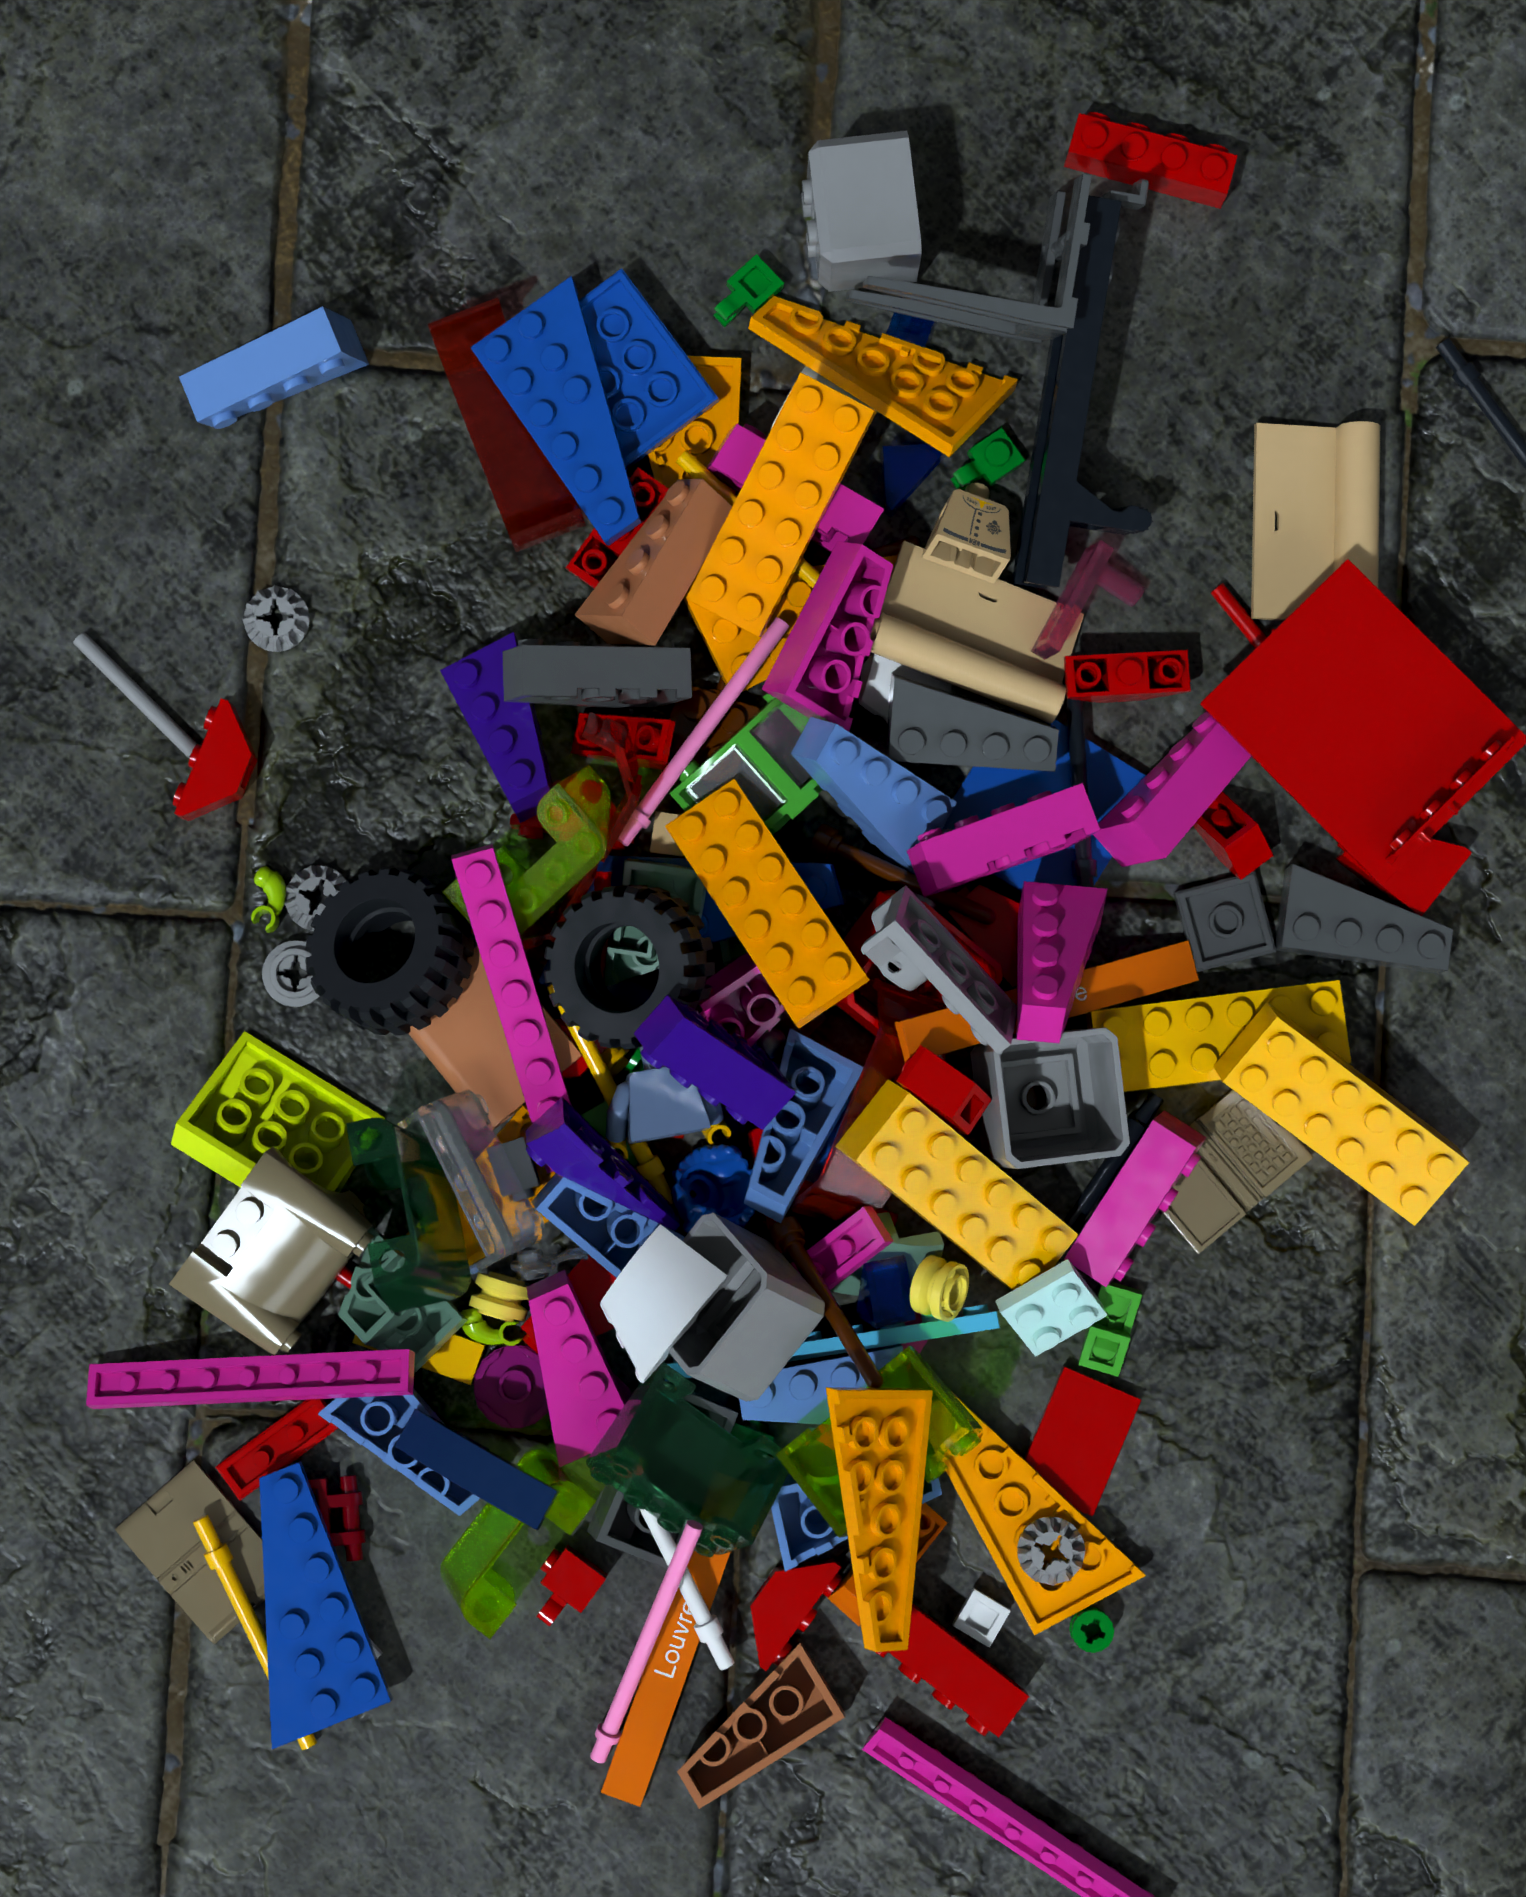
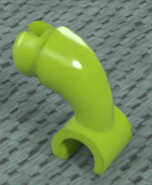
M263 866L255 874L254 883L263 888V892L268 898L267 906L257 907L251 914V920L253 924H257L262 915L271 914V921L265 929L267 933H271L279 926L278 916L285 905L286 884L278 871L274 872L269 867Z
M469 1308L461 1312L468 1320L462 1326L463 1331L469 1338L478 1343L514 1346L522 1340V1338L510 1340L504 1334L506 1326L520 1323L517 1320H514V1322L505 1321L499 1329H493L486 1323V1320H483L482 1314L477 1312V1308Z

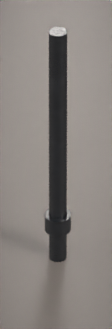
M1447 338L1436 349L1454 372L1451 377L1461 390L1466 388L1526 470V441L1478 378L1481 376V373L1473 362L1467 363L1450 338Z
M1066 694L1071 787L1083 783L1088 795L1083 701L1067 699ZM1091 836L1075 844L1076 860L1072 861V878L1077 879V886L1094 887L1093 878L1098 877L1097 860L1092 859Z
M1150 1092L1134 1117L1127 1118L1129 1146L1121 1156L1108 1157L1104 1160L1064 1220V1223L1075 1232L1078 1231L1135 1144H1138L1147 1130V1126L1163 1104L1164 1100L1156 1094Z

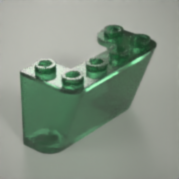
M368 1118L346 1123L354 1166L364 1164L366 1176L375 1188L380 1190L402 1189L410 1235L367 1244L374 1285L390 1312L395 1313L453 1300L462 1296L468 1290L471 1283V1273L449 1157L446 1150L440 1144L382 1118ZM390 1250L401 1251L405 1256L403 1267L396 1269L394 1272L385 1271L381 1267L383 1255Z
M662 1362L644 1383H639L586 1460V1464L591 1470L590 1475L596 1481L605 1485H611L624 1494L625 1501L633 1507L645 1509L655 1516L657 1523L669 1532L682 1535L688 1520H695L702 1524L703 1529L694 1551L703 1556L713 1557L714 1554L721 1555L752 1545L796 1458L764 1435L745 1442L737 1439L682 1399V1397L692 1394L696 1385ZM663 1378L669 1380L674 1385L667 1383ZM762 1451L771 1454L773 1457L764 1454Z

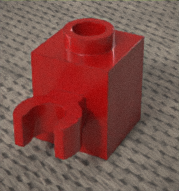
M568 1544L562 1552L554 1548L540 1567L546 1573L540 1583L552 1591L553 1594L536 1617L548 1626H551L567 1603L582 1613L604 1583L608 1574Z

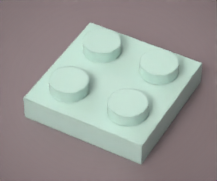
M1069 1259L995 1300L1000 1313L1035 1357L1108 1316L1101 1301Z

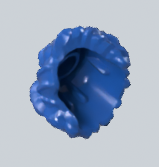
M724 1144L719 1146L704 1145L694 1149L693 1153H689L676 1164V1169L672 1171L675 1183L672 1187L671 1196L679 1217L684 1221L681 1226L684 1234L689 1233L702 1215L715 1213L744 1228L751 1216L756 1213L755 1209L744 1204L752 1169L748 1168V1161L742 1158V1152L738 1147L726 1146Z

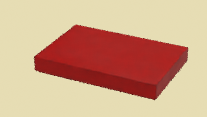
M1063 1366L1024 1460L1077 1510L1093 1516L1141 1399Z

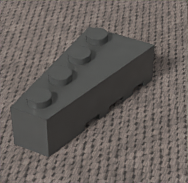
M540 639L519 640L517 647L503 651L504 702L652 710L692 698L690 648L617 647L615 644L581 646L580 642L573 641L558 642L555 645H543V640Z
M891 673L885 756L897 762L1055 772L1059 730L1054 725Z
M1292 864L1285 869L1275 939L1276 951L1434 974L1448 971L1453 935L1452 928Z

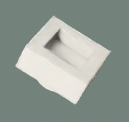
M973 1587L952 1625L990 1648L1011 1610Z

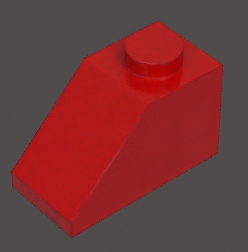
M1223 792L1218 795L1193 825L1218 860L1240 880L1274 856L1258 823Z

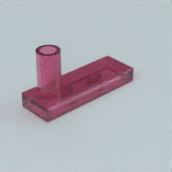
M1100 540L1084 550L1031 649L1032 653L1045 660L1060 652L1095 584L1130 607H1133L1139 601L1145 586L1108 563L1114 548Z

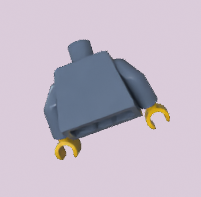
M642 1055L644 1071L629 1073L626 1076V1081L617 1086L607 1110L605 1139L614 1148L621 1149V1155L626 1160L628 1159L626 1136L628 1145L701 1131L709 1144L713 1145L712 1134L717 1129L722 1130L726 1139L731 1137V1131L723 1120L724 1115L721 1103L717 1107L710 1104L698 1092V1087L693 1084L689 1088L684 1087L670 1074V1069L664 1065L661 1069H657L646 1061Z

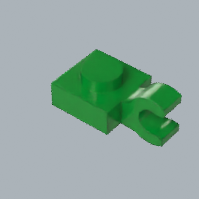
M756 254L727 280L726 286L732 293L714 308L716 313L713 316L725 328L739 315L745 306L755 314L784 288V282Z
M1001 427L968 450L967 455L972 462L954 472V477L950 480L956 489L963 491L967 485L975 483L981 478H984L991 487L1022 466L1025 459Z

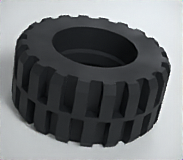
M383 867L379 869V874L372 869L358 874L359 880L354 882L348 879L338 886L341 890L335 896L330 894L322 903L326 907L321 915L315 914L310 925L315 929L313 935L307 936L305 950L310 952L311 956L306 957L305 963L307 973L313 976L311 978V985L315 993L322 997L323 1003L363 1030L367 1029L374 1034L384 1036L390 1032L396 1036L408 1034L411 1032L410 1026L421 1030L431 1024L430 1018L434 1015H437L439 1018L442 1017L449 1010L447 1007L449 1001L453 997L458 999L464 990L460 987L463 978H469L472 965L467 962V959L474 955V942L467 937L471 935L472 931L470 924L462 916L463 910L454 900L416 872L407 869L399 871L395 867ZM413 921L415 941L406 963L391 977L379 982L367 983L365 961L374 940L385 929L396 923Z
M647 885L604 887L603 890L591 891L581 896V903L570 904L563 912L566 921L555 922L550 932L551 936L556 938L554 945H546L544 954L545 959L551 960L550 970L544 971L545 983L552 982L554 993L550 994L549 998L553 1007L562 1006L565 1012L561 1015V1019L568 1027L579 1026L578 1035L587 1041L598 1040L599 1045L602 1047L631 1049L643 1047L634 1035V1032L667 995L701 1013L703 1009L698 1004L700 1000H706L710 997L713 987L706 984L707 976L715 975V962H708L707 951L713 950L710 937L702 938L699 932L705 926L698 915H688L687 911L690 905L681 898H670V892L659 887L648 888ZM623 926H632L644 933L653 944L658 956L659 977L657 985L649 999L639 1006H627L618 1001L607 989L601 974L600 962L603 947L610 935L617 928Z

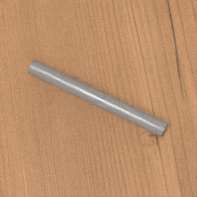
M86 632L78 635L73 644L163 734L190 758L197 743Z

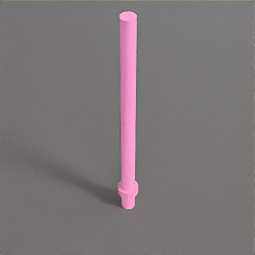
M778 617L774 619L635 809L631 807L626 813L628 819L615 835V838L620 843L628 847L641 828L647 829L650 825V816L788 630L789 625Z
M688 1520L604 1723H600L595 1731L597 1740L590 1754L591 1759L597 1763H605L612 1745L618 1744L620 1740V1726L702 1532V1524L695 1520Z

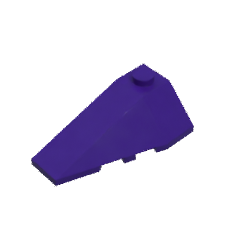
M563 1097L525 1131L526 1144L528 1145L525 1149L539 1166L543 1167L547 1164L555 1173L674 1231L680 1226L677 1209Z

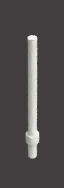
M624 1439L615 1440L608 1445V1448L667 1566H669L677 1545ZM687 1567L678 1588L696 1622L693 1627L701 1643L707 1644L719 1670L727 1669L735 1662L721 1635L724 1630L717 1616L711 1615Z

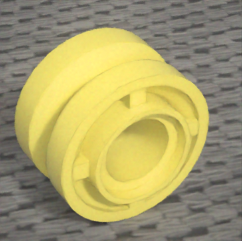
M934 1255L924 1258L916 1269L910 1287V1305L913 1311L923 1315L932 1314L934 1318L945 1322L952 1321L961 1311L967 1297L969 1288V1272L967 1267L954 1261L947 1263L945 1259Z
M489 1271V1274L478 1272L475 1283L482 1290L481 1293L471 1295L469 1306L477 1308L478 1313L508 1322H514V1320L525 1321L528 1311L521 1305L523 1300H528L525 1281Z

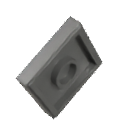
M1251 872L1242 880L1232 877L1173 893L1186 941L1189 940L1197 972L1277 952L1255 872Z

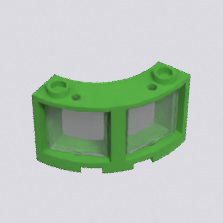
M766 693L763 698L767 703L700 765L695 759L692 760L678 779L681 782L669 794L685 812L732 779H735L774 836V833L780 830L790 819L793 820L819 796L818 794L823 789L791 755L809 718Z

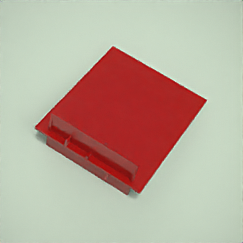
M1349 559L1333 572L1276 629H1272V633L1200 703L1381 886L1425 843L1431 842V837L1454 815H1457L1458 811L1526 744V735Z

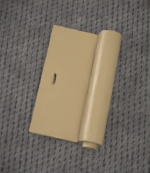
M1355 421L1343 423L1336 428L1256 423L1254 425L1251 619L1284 621L1347 559L1378 588L1381 427L1378 423ZM1275 514L1277 515V529H1276V531H1275Z
M903 541L890 576L880 617L874 620L870 640H873L871 652L1051 724L1057 717L1066 694V685L1062 684L1065 675L1064 657L1071 656L1084 614L1000 579H997L995 584L923 559L924 548Z

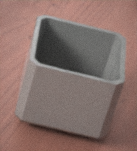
M898 131L818 140L808 152L807 180H802L801 193L803 217L811 218V220L806 221L808 258L815 257L818 283L831 292L863 288L864 279L867 276L911 283L917 282L922 245L908 132Z
M1107 1028L1067 1030L1063 1032L1060 1043L1016 1040V1037H1012L1011 1045L999 1054L988 1044L983 1045L981 1043L976 1044L970 1052L973 1082L992 1099L978 1120L981 1151L996 1166L1021 1169L1121 1156L1129 1146L1130 1140L1118 1038ZM1035 1085L1040 1086L1046 1093V1102L1038 1110L1032 1109L1026 1099L1028 1090Z
M715 1213L702 1215L682 1241L728 1275L725 1284L699 1312L696 1321L673 1345L669 1353L688 1376L746 1402L758 1400L824 1317L825 1302L780 1251L775 1249L770 1241Z

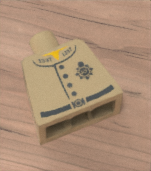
M971 483L966 486L965 491L961 489L953 490L936 520L922 558L995 584L1011 557L1009 510L1005 505L988 500L989 489L984 484Z

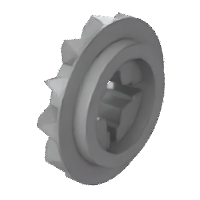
M274 585L264 590H258L256 595L246 602L243 623L248 637L258 647L267 651L282 652L295 647L302 641L309 628L310 616L306 603L292 589ZM275 602L281 614L293 617L280 622L277 629L278 635H275V630L270 622L263 619L259 620V618L272 615V608H274Z
M311 865L296 872L290 883L286 886L285 906L291 919L302 928L310 931L315 929L310 926L315 914L321 915L326 906L319 904L317 910L314 909L313 915H311L312 902L305 895H302V891L307 893L308 891L316 892L318 886H321L322 881H324L323 894L326 897L330 894L335 896L341 891L338 886L346 881L339 872L328 866Z
M284 942L275 947L265 959L262 969L265 989L274 1000L290 1007L312 1004L319 997L311 985V978L313 976L300 979L297 992H294L295 986H293L292 979L279 975V972L293 969L294 963H296V956H298L300 968L307 971L305 960L306 957L311 956V953L305 950L306 942Z
M1052 1516L1039 1518L1030 1523L1020 1535L1017 1545L1018 1560L1023 1571L1035 1582L1052 1586L1072 1579L1078 1570L1082 1568L1086 1551L1083 1538L1078 1529L1069 1521ZM1060 1535L1058 1549L1067 1559L1060 1558L1059 1560L1053 1557L1043 1567L1045 1554L1035 1543L1050 1546Z

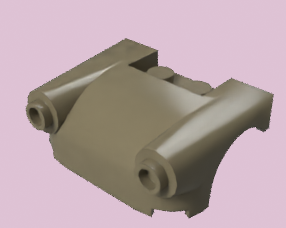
M272 1146L261 1156L240 1185L242 1186L200 1245L192 1251L169 1285L271 1355H277L280 1351L287 1355L302 1336L297 1331L300 1323L313 1311L352 1256L355 1254L360 1257L372 1242L374 1236L369 1233L373 1225L364 1215V1204L350 1190L343 1193L334 1192L316 1184L295 1169L281 1151Z

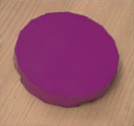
M525 1345L505 1346L495 1349L482 1360L474 1375V1394L478 1408L488 1420L503 1428H523L535 1424L549 1412L539 1355L532 1348Z

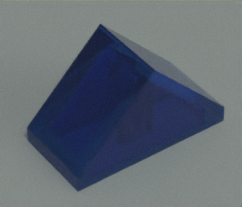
M929 444L883 446L881 461L884 513L891 518L944 460L946 455Z
M904 1255L863 1264L856 1311L861 1319L875 1329L916 1320L915 1312L910 1305L911 1286L907 1261Z

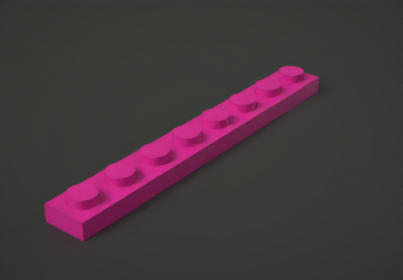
M493 844L451 855V860L533 1124L561 1097L570 1105L571 1102ZM545 1164L547 1173L553 1172V1170L547 1164Z
M410 1349L89 1364L86 1406L91 1409L413 1395L415 1352Z
M885 1717L867 1738L862 1748L863 1751L1081 1897H1155L1152 1893L1142 1889L1121 1875L1116 1869L1106 1865L1085 1851L1080 1845L1073 1843L1049 1827L1047 1823L1037 1819L1013 1803L1010 1798L1000 1794L979 1780L974 1774L967 1772L943 1756L938 1750L931 1748L907 1732L905 1728L895 1724Z

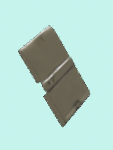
M1233 1089L1189 1125L1207 1137L1197 1151V1154L1202 1157L1190 1176L1187 1178L1182 1174L1174 1186V1189L1178 1190L1179 1193L1166 1213L1160 1210L1197 1254H1200L1245 1216L1250 1209L1263 1198L1269 1196L1313 1158L1312 1154L1297 1137L1281 1125H1277L1273 1119Z
M193 1460L117 1526L115 1530L202 1633L213 1644H216L239 1624L240 1620L216 1570H210L203 1555L207 1551L196 1531L193 1521L208 1514L221 1543H227L234 1558L231 1560L232 1566L250 1603L254 1602L256 1604L253 1606V1609H256L265 1601L262 1536L253 1526H249L235 1509L236 1507L202 1467Z

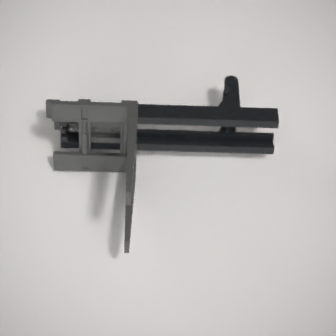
M1082 174L1076 178L1066 234L1059 237L1066 193L1057 191L1050 196L1033 304L874 276H867L864 279L863 288L895 296L849 290L846 294L847 302L981 333L1039 344L1042 343V340H1050L1011 584L1047 589V587L1059 588L1069 527L1128 535L1134 534V532L1138 533L1149 530L1148 528L1153 522L1151 512L1148 509L1133 505L1111 509L1077 482L1107 290L1114 268V261L1112 260L1114 246L1120 231V209L1122 207L1138 210L1146 205L1149 181L1146 179H1140L1135 182L1132 193L1110 190L1102 195L1101 198L1089 195L1092 175ZM1062 260L1054 307H1049L1048 300L1054 264Z

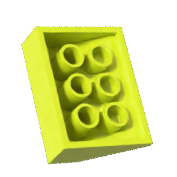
M244 1031L176 1122L171 1145L240 1188L242 1187L240 1185L264 1152L275 1146L281 1151L287 1161L305 1177L328 1190L340 1193L383 1124L385 1117Z

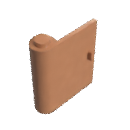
M477 946L474 948L473 957H468L467 962L472 965L469 978H463L460 987L464 990L459 998L453 997L447 1004L449 1010L442 1017L439 1018L437 1015H434L430 1018L431 1024L421 1030L410 1026L411 1032L408 1034L484 1129L491 1133L512 1117L521 1108L520 1106L525 1103V1099ZM542 1005L560 1069L563 1072L578 1060L582 1054Z

